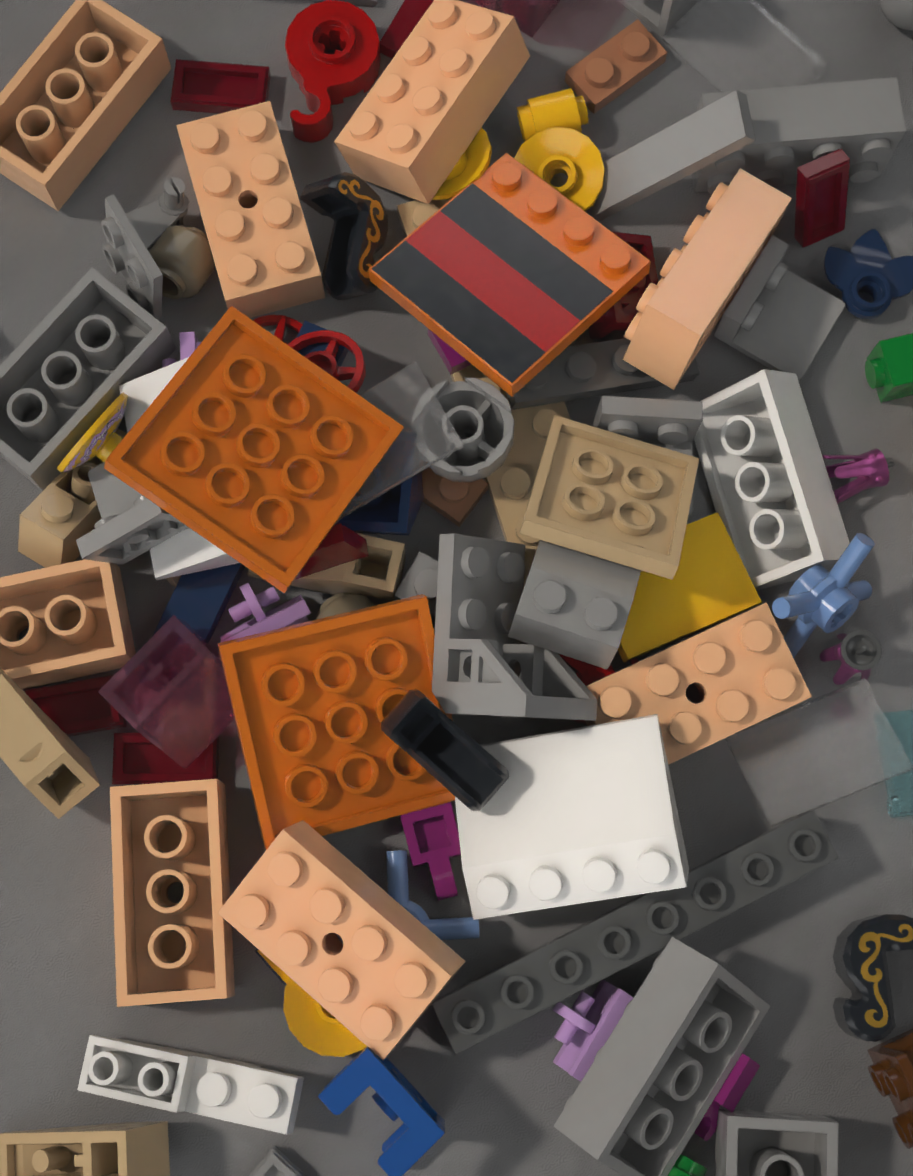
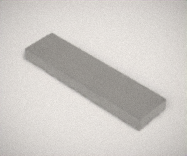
M735 90L603 162L605 168L603 189L594 205L586 213L599 222L756 141L746 94Z

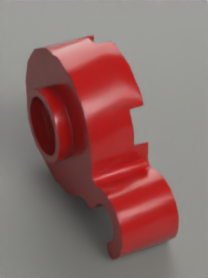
M326 0L311 4L295 16L287 29L285 49L291 75L299 84L301 92L305 95L308 109L315 112L310 115L303 114L299 110H292L290 112L293 134L303 142L314 143L326 138L333 128L332 105L344 103L343 98L354 96L361 90L366 93L379 75L381 62L380 40L375 23L364 10L345 1ZM335 50V54H326V52Z

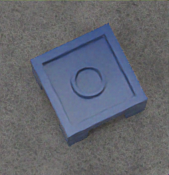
M366 1047L324 1087V1090L318 1097L334 1115H340L357 1097L371 1086L376 1091L372 1098L392 1121L399 1117L404 1122L382 1144V1151L384 1153L379 1157L378 1164L388 1176H403L445 1134V1120L388 1057L382 1060L371 1049Z

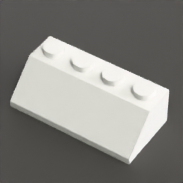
M763 369L701 400L700 402L703 404V421L694 437V441L715 511L719 513L755 589L760 590L795 581L809 568L818 564L822 565L826 570L832 569L850 542L796 373Z

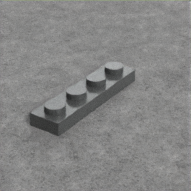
M622 338L567 347L513 397L508 393L507 397L511 410L664 386V384L623 360L631 341ZM696 358L679 383L694 381L700 374Z

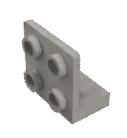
M772 235L723 314L714 337L771 370L796 373L800 382L843 311L845 303L787 270L789 266L781 261L789 244Z
M602 395L593 421V427L693 456V439L703 421V404L700 401ZM692 494V499H691V504H690V510H689L688 518L692 515L693 510H694V508H693V494Z
M105 462L88 472L102 519L94 524V530L76 539L82 559L123 565L189 528L104 469Z

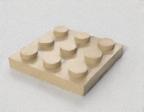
M554 415L520 534L673 580L679 566L699 458Z

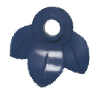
M871 229L858 238L851 247L850 252L837 247H828L824 258L825 274L829 282L842 291V299L847 310L858 318L873 319L879 317L887 310L891 300L904 297L913 289V256H901L891 260L887 246L876 229ZM858 293H869L873 298V302L864 301Z

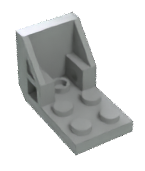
M456 533L440 534L432 693L445 713L596 721L597 698L558 653L532 644H521L520 640L508 637L523 592L525 545Z

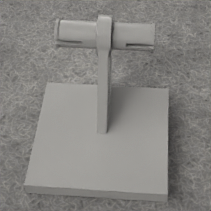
M171 177V183L168 179L164 182V193H162L159 200L128 213L124 212L114 194L105 197L106 219L101 221V226L107 239V244L103 245L102 249L108 265L114 273L121 271L128 283L126 285L128 296L160 322H162L163 274L150 255L149 250L169 226H183L184 224L183 217L188 212L189 201L184 194L185 184L177 177Z

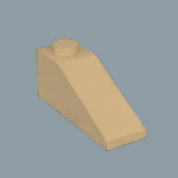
M168 1121L122 1122L0 1133V1176H170Z

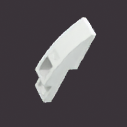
M89 1035L77 1090L170 1112H189L287 1135L294 1132L304 1077L260 1068L261 1065L118 1038Z

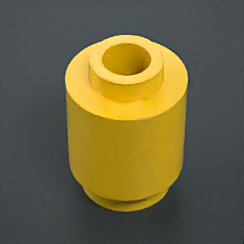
M572 88L529 98L526 105L516 107L523 142L535 133L552 127L573 128L582 133L581 126L589 124L583 95L575 97Z

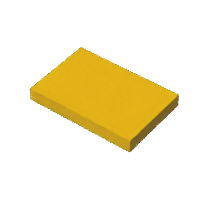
M718 512L686 525L679 566L673 580L641 571L618 648L624 663L756 607L762 602Z

